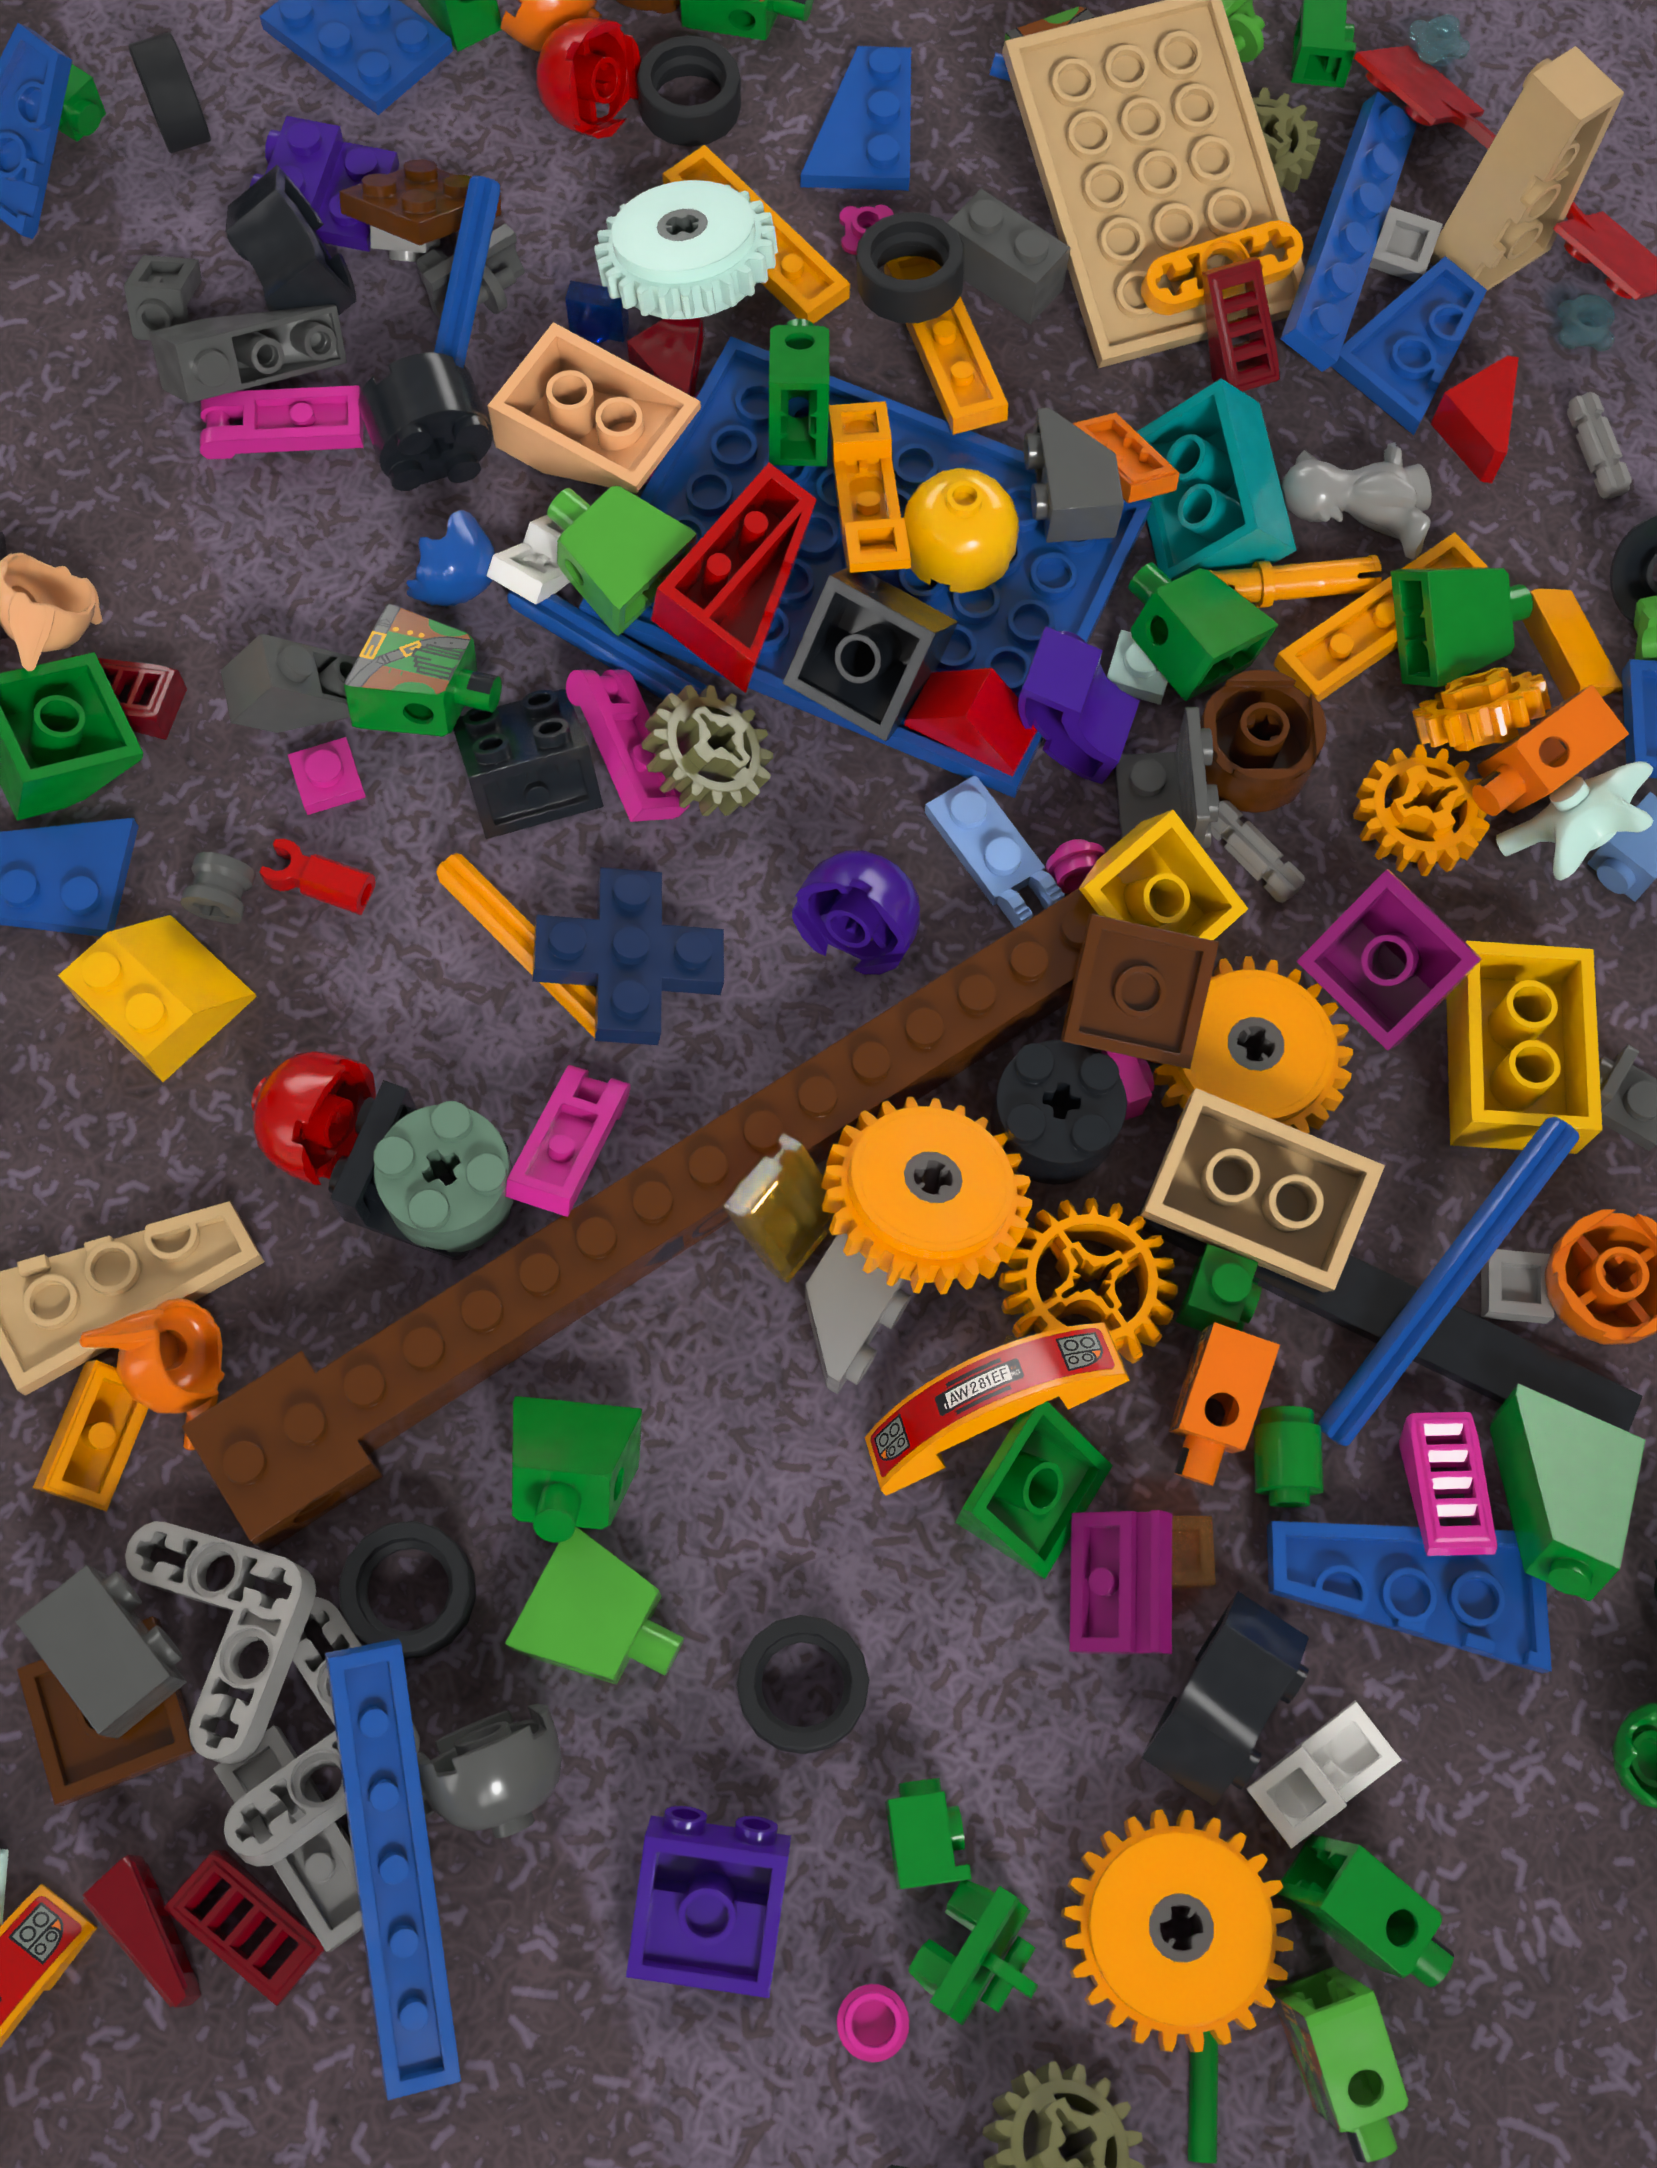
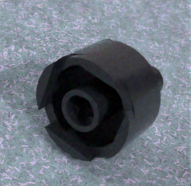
M443 353L414 354L389 364L391 375L384 378L377 385L374 377L364 385L359 395V410L381 469L390 479L392 486L396 490L410 491L422 484L448 477L453 483H462L474 479L480 473L481 466L479 461L486 455L492 444L493 431L470 371L465 365L463 369L456 366L453 357Z
M1061 1040L1031 1043L1024 1046L1018 1052L1001 1076L990 1119L992 1136L1004 1133L1008 1138L1003 1148L1006 1155L1020 1154L1022 1157L1017 1172L1021 1175L1029 1176L1030 1180L1044 1184H1067L1083 1178V1176L1094 1171L1105 1161L1123 1126L1127 1108L1126 1092L1122 1079L1119 1076V1068L1116 1062L1108 1055L1099 1053L1093 1048ZM1051 1106L1062 1108L1065 1119L1053 1117L1054 1111Z

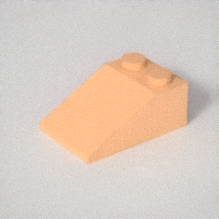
M554 322L488 404L496 448L544 474L605 487L621 486L633 493H638L701 409V402L696 398Z

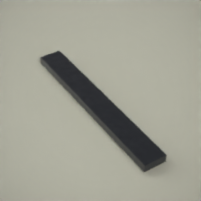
M1151 1185V1187H1150V1189H1149V1191H1148V1193H1147V1196H1146V1198H1145V1200H1144V1202H1143V1204H1142V1206H1141V1208H1140V1210H1139L1137 1216H1140V1214H1141V1212H1142V1209H1143V1207H1144V1205H1145V1202H1146L1147 1197H1148V1195H1149V1193H1150V1190H1151V1188H1152V1185ZM1144 1218L1146 1223L1142 1230L1153 1235H1162L1163 1240L1198 1257L1207 1246L1204 1242ZM1350 1254L1333 1291L1321 1292L1257 1265L1253 1282L1258 1283V1286L1375 1343L1379 1342L1419 1289ZM1454 1305L1413 1360L1500 1404L1505 1402L1517 1384H1521L1627 1432L1631 1428L1643 1397Z

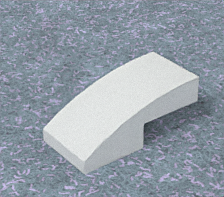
M547 515L530 521L523 543L494 554L486 576L534 604L549 598L570 582L557 564V540L564 530Z
M1355 1700L1251 1783L1247 1790L1292 1849L1347 1807V1802L1399 1763L1401 1758Z

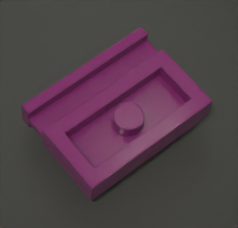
M1150 1510V1512L1110 1511L1072 1513L1069 1652L1084 1654H1172V1513L1162 1510Z

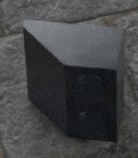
M848 568L829 575L783 684L878 738L887 741L915 703L931 673L936 671L958 621L869 572L850 573Z

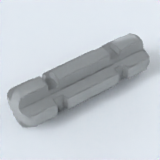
M1594 392L1575 396L1569 401L1567 415L1573 429L1577 428L1579 431L1576 437L1590 473H1595L1597 476L1594 483L1598 493L1603 499L1622 496L1630 490L1632 478L1626 463L1619 460L1623 455L1608 418L1601 415L1604 412V408L1600 398Z
M1220 801L1218 821L1211 822V835L1217 841L1223 838L1227 842L1224 848L1257 881L1263 878L1267 882L1264 888L1276 901L1284 903L1292 898L1302 888L1305 882L1304 875L1291 862L1284 864L1280 860L1283 854L1250 821L1243 823L1240 820L1243 814L1230 801Z

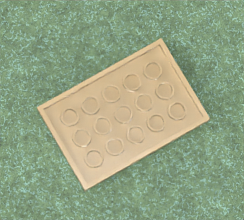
M1163 0L1006 40L1002 54L1058 238L1061 242L1071 247L1067 267L1098 368L1208 339L1205 305L1173 315H1161L1147 307L1142 298L1141 285L1152 262L1160 256L1266 222L1279 220L1291 224L1222 0ZM1269 241L1263 252L1255 257L1274 254L1278 262H1280L1286 251L1284 247L1275 249L1271 241ZM1215 255L1207 260V268L1210 270L1234 262L1226 256ZM1301 257L1286 278L1265 285L1271 322L1288 318L1305 270ZM1192 264L1193 268L1187 278L1176 282H1170L1167 275L1163 274L1157 285L1158 288H1168L1172 296H1174L1181 283L1194 278V265ZM1247 308L1227 314L1228 321L1248 316Z

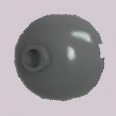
M528 1705L527 1707L532 1719L514 1723L510 1711L507 1710L462 1727L435 1741L439 1756L431 1761L422 1751L418 1753L417 1760L421 1786L433 1810L448 1824L469 1831L491 1828L495 1838L507 1837L531 1826L535 1822L532 1811L545 1803L551 1796L560 1778L561 1749L557 1730L548 1705Z

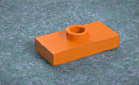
M1117 413L1073 423L1116 453L1122 495L1127 503L1176 491L1180 473Z

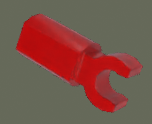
M275 839L273 847L277 855L291 861L287 868L279 871L262 866L259 873L266 885L277 891H289L297 887L300 888V893L304 896L362 915L375 888L376 882L373 874L317 854L311 855V857L304 856L300 847L293 841Z

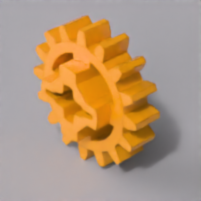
M1499 667L1470 676H1462L1445 685L1446 691L1434 694L1435 699L1422 701L1419 703L1420 708L1413 710L1412 713L1421 744L1430 743L1431 747H1438L1449 742L1450 747H1454L1457 751H1470L1479 746L1505 743L1519 736L1517 728L1529 726V720L1544 717L1546 715L1545 710L1551 709L1552 706L1546 680L1542 674L1532 676L1531 672H1524L1512 677V673H1509L1508 668Z
M1417 744L1410 758H1407L1399 748H1396L1391 752L1386 763L1380 760L1374 762L1367 778L1363 779L1356 793V797L1360 799V802L1353 813V817L1359 821H1367L1359 835L1361 841L1376 839L1380 843L1374 855L1378 860L1385 858L1390 853L1396 856V871L1403 872L1409 862L1417 863L1421 876H1428L1436 862L1446 873L1452 871L1460 858L1468 860L1479 845L1478 842L1482 840L1489 829L1490 824L1484 820L1487 814L1478 807L1472 796V788L1483 779L1468 781L1464 775L1470 763L1464 760L1455 767L1448 764L1449 755L1447 749L1442 748L1435 758L1427 757L1424 745ZM1391 787L1393 790L1391 795L1393 803L1390 807L1385 808V792ZM1459 812V828L1454 834L1452 828L1456 821L1453 814Z

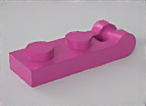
M360 386L246 390L201 400L200 416L203 422L206 423V428L200 433V453L207 459L233 458L235 454L363 448V418L358 405L361 393ZM243 419V425H230L235 420Z
M573 670L566 681L567 697L571 704L581 707L630 822L665 820L679 817L690 805L685 809L679 806L681 793L675 788L663 793L659 788L666 779L662 772H648L646 767L656 756L655 753L642 748V742L651 733L645 727L646 721L651 716L632 674L627 670H606L602 676H599L594 670Z
M568 1065L507 1178L505 1197L568 1217L616 1120L621 1118L630 1094V1083L611 1078L608 1083L590 1078L588 1070Z

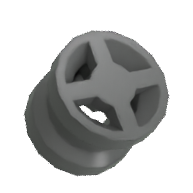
M215 852L196 854L191 867L195 878L193 884L185 887L180 900L182 907L200 918L229 924L240 923L245 911V906L241 899L243 893L250 890L253 886L256 876L254 870L246 863L224 854Z

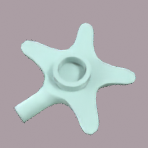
M1638 761L1622 765L1590 779L1583 780L1582 777H1572L1550 794L1549 799L1551 803L1529 821L1496 835L1500 851L1507 857L1539 842L1555 843L1554 877L1560 881L1568 878L1577 870L1590 850L1604 845L1617 832H1642L1651 827L1654 821L1647 812L1630 803L1637 790L1651 775L1653 767L1647 762Z

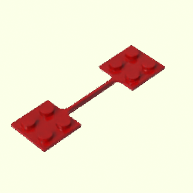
M1410 46L1356 53L1354 59L1368 70L1366 73L1367 79L1380 90L1389 93L1394 92L1406 103L1405 111L1412 119L1425 126L1448 122L1456 124L1489 149L1496 135L1475 119L1476 117H1481L1485 110ZM1572 202L1566 215L1568 220L1557 223L1553 228L1556 233L1566 240L1564 243L1566 251L1583 263L1594 264L1607 276L1605 278L1607 286L1623 298L1638 300L1656 294L1657 257L1605 212L1585 215Z

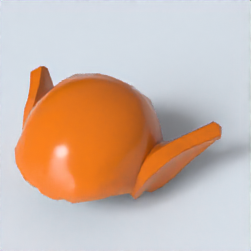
M181 1298L170 1299L160 1303L154 1309L138 1312L114 1323L82 1333L79 1340L82 1347L119 1349L116 1372L124 1388L133 1400L156 1413L186 1412L187 1423L216 1405L219 1395L218 1385L225 1376L224 1372L221 1371L223 1344L220 1328L214 1321L212 1314L194 1301ZM185 1433L183 1447L189 1451L195 1450Z

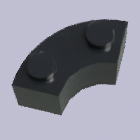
M278 165L228 205L226 220L227 238L233 249L243 259L249 261L255 269L263 286L265 301L269 311L334 304L337 306L339 316L356 302V292L351 274L342 254L338 253L331 258L316 232L324 223L304 195Z
M1237 1591L1194 1660L1198 1663L1179 1697L1173 1696L1146 1746L1142 1759L1213 1806L1216 1805L1230 1784L1241 1790L1254 1773L1261 1759L1262 1753L1255 1749L1254 1746L1279 1699L1286 1704L1293 1700L1308 1675L1309 1668L1301 1664L1309 1637Z

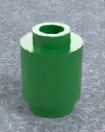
M1274 1406L1261 1409L1260 1424L1253 1427L1255 1492L1261 1495H1269V1505L1272 1507L1310 1506V1496L1324 1492L1321 1426L1314 1424V1410L1300 1406Z

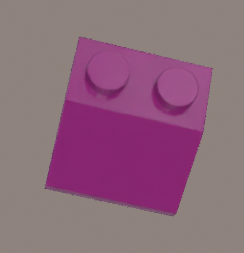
M1386 869L1296 962L1389 1051L1399 1045L1450 995L1482 958L1389 869Z

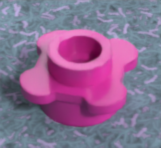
M885 205L862 207L859 209L854 206L845 207L839 214V222L845 227V235L841 240L843 250L849 254L857 255L858 242L867 230L864 228L872 226L882 218L894 215L893 211Z

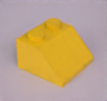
M1173 809L1140 822L1097 860L1079 887V890L1100 916L1209 940L1217 938L1248 910V907Z
M171 915L106 932L58 975L76 1000L162 1082L167 1080L257 997L248 986Z

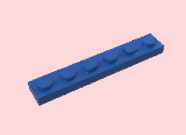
M1379 91L1362 105L1280 338L1321 372L1338 361L1417 126L1402 108L1395 106Z
M399 1639L325 1653L382 2077L387 2100L461 2082L402 1643Z

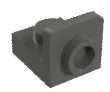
M143 255L124 284L134 338L151 340L150 331L189 322L187 305L202 281L199 259Z
M1627 1044L1612 1060L1604 1055L1599 1059L1602 1124L1650 1151L1657 1145V1079L1632 1065L1639 1050Z

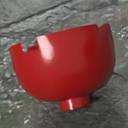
M602 18L571 19L559 26L548 36L541 48L537 63V88L542 104L558 124L581 135L599 139L612 137L627 119L613 118L630 98L638 100L637 74L641 58L636 41L632 35L622 32L620 29L621 24ZM595 102L601 104L609 103V114L597 118Z
M311 1051L299 1053L285 1060L268 1077L263 1078L258 1083L252 1096L253 1125L258 1147L277 1168L292 1177L313 1185H321L320 1177L330 1180L331 1173L338 1159L343 1155L349 1157L359 1134L355 1132V1124L364 1100L368 1097L374 1099L376 1097L373 1073L364 1063L326 1052Z

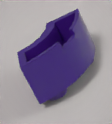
M1045 626L1019 695L1018 711L1021 722L1025 729L1032 728L1033 725L1046 739L1043 751L1052 759L1084 779L1103 784L1120 761L1140 700L1123 692L1106 677L1100 664L1103 650L1087 644L1080 636L1072 632L1056 631Z

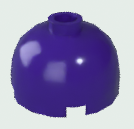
M863 850L844 851L820 862L810 872L795 896L797 897V903L792 909V919L801 937L814 951L826 956L829 944L859 958L861 961L853 969L862 974L880 975L895 969L915 939L920 925L919 896L912 881L895 863L883 856Z

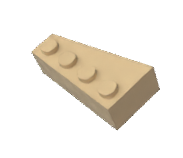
M1576 46L1553 61L1550 59L1541 61L1525 78L1522 92L1438 236L1430 259L1433 265L1446 256L1488 291L1551 249L1558 234L1553 228L1557 223L1564 222L1624 94Z

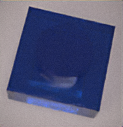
M571 280L565 298L569 331L596 343L604 342L607 339L625 342L629 327L628 309L623 308L621 297L611 299L608 287Z

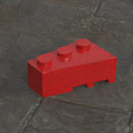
M770 462L659 585L651 617L655 624L744 693L748 689L807 532L817 500Z

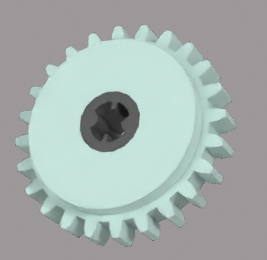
M687 180L663 184L639 194L627 204H622L616 217L609 216L606 219L608 230L598 231L599 244L595 245L601 283L603 287H608L610 298L621 297L623 308L636 307L643 316L650 314L663 319L700 318L736 306L745 296L755 294L754 286L756 283H766L768 281L767 269L775 268V254L778 253L772 215L770 212L764 213V206L761 200L750 203V196L747 191L739 193L731 188V185L702 180Z

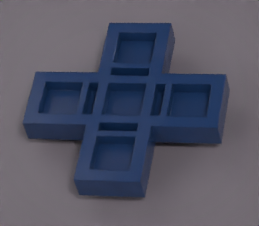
M600 867L597 919L536 915L532 982L596 986L595 1041L658 1045L661 1036L662 991L721 995L724 985V929L663 925L662 872Z

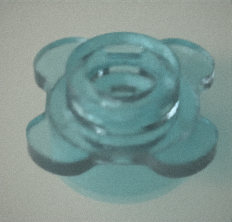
M1446 14L1433 18L1429 22L1416 20L1411 24L1409 36L1416 40L1414 51L1418 53V57L1422 62L1433 67H1443L1449 65L1454 59H1463L1467 56L1470 44L1462 39L1459 32L1460 21L1455 16Z
M1587 294L1575 300H1566L1560 304L1557 315L1562 319V330L1558 335V340L1562 346L1568 349H1575L1577 346H1590L1597 351H1606L1611 348L1615 337L1609 329L1614 321L1615 314L1613 307L1607 300L1597 295Z

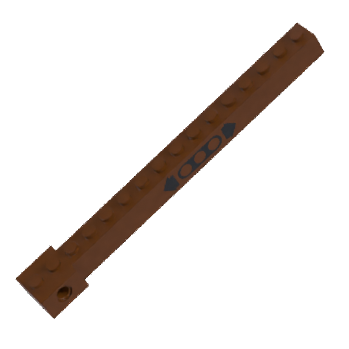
M1079 888L571 1210L568 1217L561 1216L319 1371L308 1357L300 1351L181 1426L249 1540L265 1552H268L382 1478L383 1474L370 1455L372 1452L829 1157L833 1144H838L843 1128L846 1125L856 1127L859 1115L864 1110L877 1118L881 1104L884 1101H889L896 1110L903 1109L907 1097H914L917 1101L1067 1004L1071 995L1088 915H1098Z

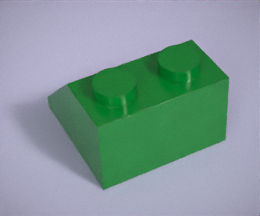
M95 652L36 665L33 671L21 668L0 673V786L17 821L65 809L81 802L142 760L143 751Z

